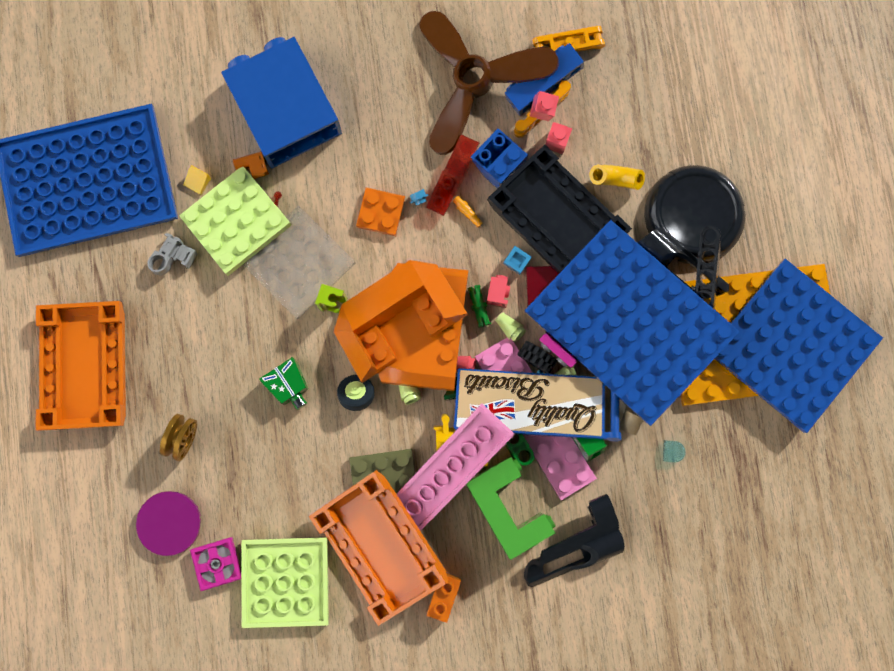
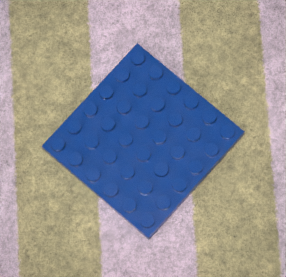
M785 258L731 321V324L740 332L719 353L715 360L803 433H808L881 342L883 337Z

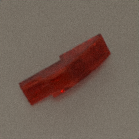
M462 134L460 135L426 208L445 216L471 166V156L478 149L479 142Z

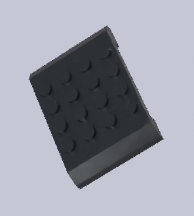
M543 145L488 197L487 201L492 209L560 274L610 220L627 234L632 228L618 214L614 216L558 162L559 157L546 145Z

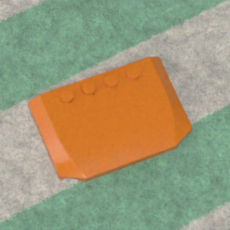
M397 263V265L394 267L392 271H394L404 263ZM439 267L464 307L469 270ZM412 305L379 326L380 331L397 358L396 362L378 373L381 383L454 391L463 318L432 337Z

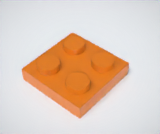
M366 187L356 227L396 236L405 196Z

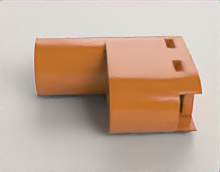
M262 151L233 159L235 170L240 167L250 168L254 179L269 174Z

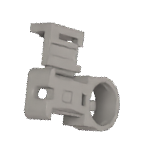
M166 233L167 239L159 252L155 250L148 259L149 269L159 276L166 274L170 270L172 263L177 259L182 261L181 264L189 269L198 255L194 249L184 245L178 237L174 238L171 234ZM158 259H163L158 270H154V262Z

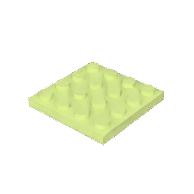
M244 167L237 169L179 215L227 276L292 226L290 221Z
M327 537L242 540V628L329 625Z

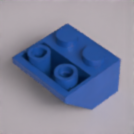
M498 128L476 150L471 159L482 175L498 189L527 161L528 154Z

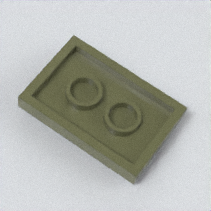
M412 449L349 457L353 485L377 470L386 477L397 494L415 475Z

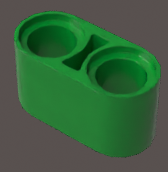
M517 434L518 442L516 444L507 442L505 445L513 459H517L521 466H526L533 462L534 453L523 434ZM525 450L529 453L527 462L519 460L518 454L520 451Z

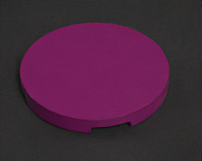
M166 491L155 494L142 505L138 512L136 520L138 537L149 551L157 555L171 556L184 552L194 544L199 536L201 525L200 511L195 502L183 493Z

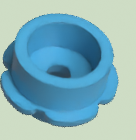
M424 189L409 195L410 203H415L416 206L427 201L425 197L428 194L425 193Z

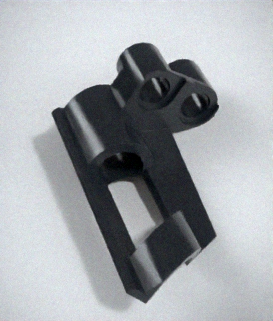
M660 227L638 242L639 245L669 271L671 270L668 268V265L675 257L683 258L697 270L698 258ZM709 272L703 273V275L712 282V274ZM719 276L716 297L729 291V284ZM686 284L691 290L695 292V287H690L688 284ZM703 293L700 296L703 300L711 298L707 293Z
M608 494L589 501L587 509L593 519L591 520L592 526L542 550L540 557L528 562L524 571V579L529 587L537 586L572 570L590 567L624 552L625 546L623 536L619 530V521ZM581 550L584 558L544 574V564Z

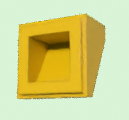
M191 165L183 186L202 195L211 177Z

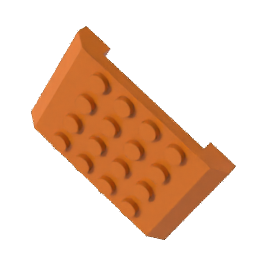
M106 301L36 305V326L39 327V409H36V430L123 426L126 417L125 313L122 302Z
M377 470L309 516L319 534L324 532L369 603L367 609L378 626L448 582L445 568L386 477Z

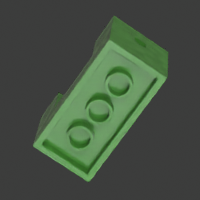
M511 457L479 474L466 484L510 560L555 534L553 528L556 527L550 515H545L541 512L518 526L513 522L496 492L522 476L520 473L523 470L517 459L512 460Z

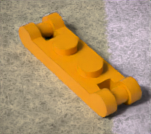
M601 26L538 36L532 40L534 47H542L544 44H549V47L554 51L560 46H566L569 43L576 52L589 49L597 50L605 47V41L601 37L603 33ZM589 36L594 37V40H590Z
M566 80L560 82L558 90L553 94L559 96L557 106L568 97L571 84ZM531 110L526 115L527 118L525 120H518L516 122L514 135L517 138L524 137L541 121V119L530 117Z

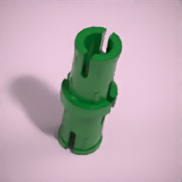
M475 285L474 288L469 287L468 291L472 301L471 308L475 312L478 328L484 327L482 319H484L486 326L491 325L486 310L487 303L484 302L480 285Z

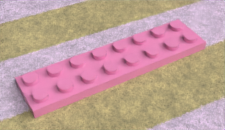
M505 338L474 357L482 370L532 373L526 361L517 355L519 350L512 339ZM523 434L534 453V458L560 500L597 479L572 437Z
M482 403L397 493V496L420 531L514 435Z

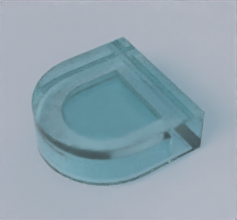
M664 440L663 461H681L685 457V447L680 442Z

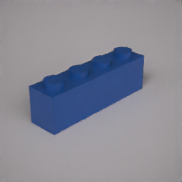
M570 43L566 46L562 45L555 50L559 59V66L552 76L536 81L512 83L506 88L505 97L519 116L531 109L534 96L539 91L550 94L559 87L561 81L569 80L584 68L583 59Z

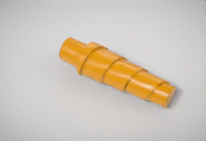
M459 196L453 200L457 209L478 228L483 224L466 201H463Z

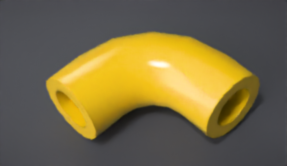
M598 164L590 169L589 178L595 185H609L640 190L645 181V173L640 169Z

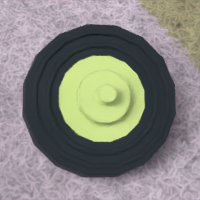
M350 375L344 378L337 388L338 400L347 410L361 411L372 403L375 397L374 386L369 379L362 383L358 375Z

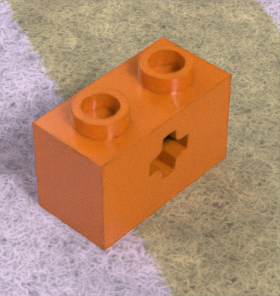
M447 574L448 582L433 592L427 610L428 617L445 623L448 622L461 583V578Z

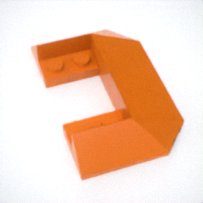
M409 260L341 305L334 334L362 383L397 361L379 326L413 305L432 337L468 315L437 264Z

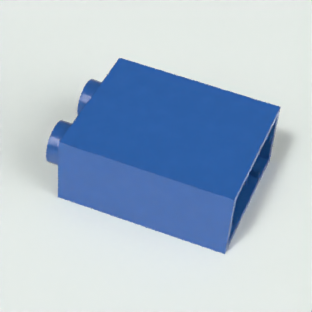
M295 36L288 40H285L283 37L274 38L266 43L263 52L251 58L248 55L237 56L228 63V69L221 72L271 169L342 134L339 120Z

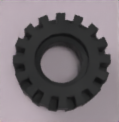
M527 340L517 354L546 374H550L557 363L556 358Z

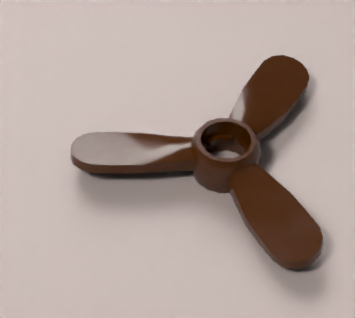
M439 11L426 13L420 19L421 33L433 49L454 67L453 80L457 87L433 128L429 140L430 147L439 155H447L457 147L467 124L474 98L485 95L491 89L493 83H523L552 76L559 66V59L555 51L550 47L542 46L517 51L488 62L480 55L468 53L460 34L443 13ZM480 67L484 72L482 78L476 83L466 84L463 81L465 73L469 69Z

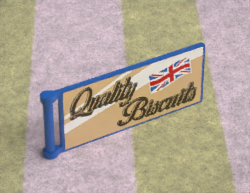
M458 369L454 416L455 430L482 403L514 434L621 441V433L619 432V398L611 391V432H604L605 385L597 377Z

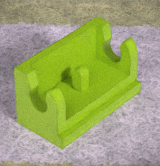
M321 284L315 304L320 311L324 312V310L339 313L340 309L334 308L337 306V301L345 303L348 298L344 290Z

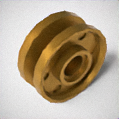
M175 414L169 421L162 436L159 450L160 455L168 457L173 452V460L182 461L195 438L197 420L189 418L185 422L184 415Z

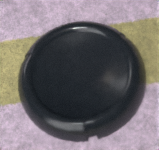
M683 166L668 172L652 187L645 203V224L648 233L659 227L662 228L697 258L702 229L706 226L717 227L722 234L721 258L736 245L742 235L746 221L745 204L736 185L723 173L706 166ZM713 229L708 230L705 237L709 242H712L716 239L717 233ZM707 251L703 257L709 263L714 260L715 255L712 251ZM677 257L679 258L678 261L688 263L683 258Z

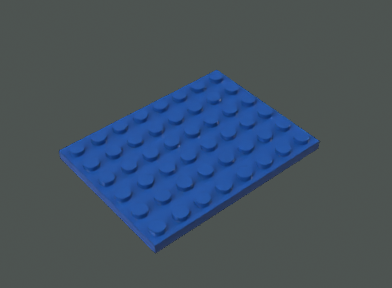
M152 103L0 139V178L15 255L18 257L178 219Z
M612 220L598 232L524 310L650 427L740 332Z

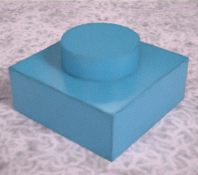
M514 246L503 264L520 275L532 257Z

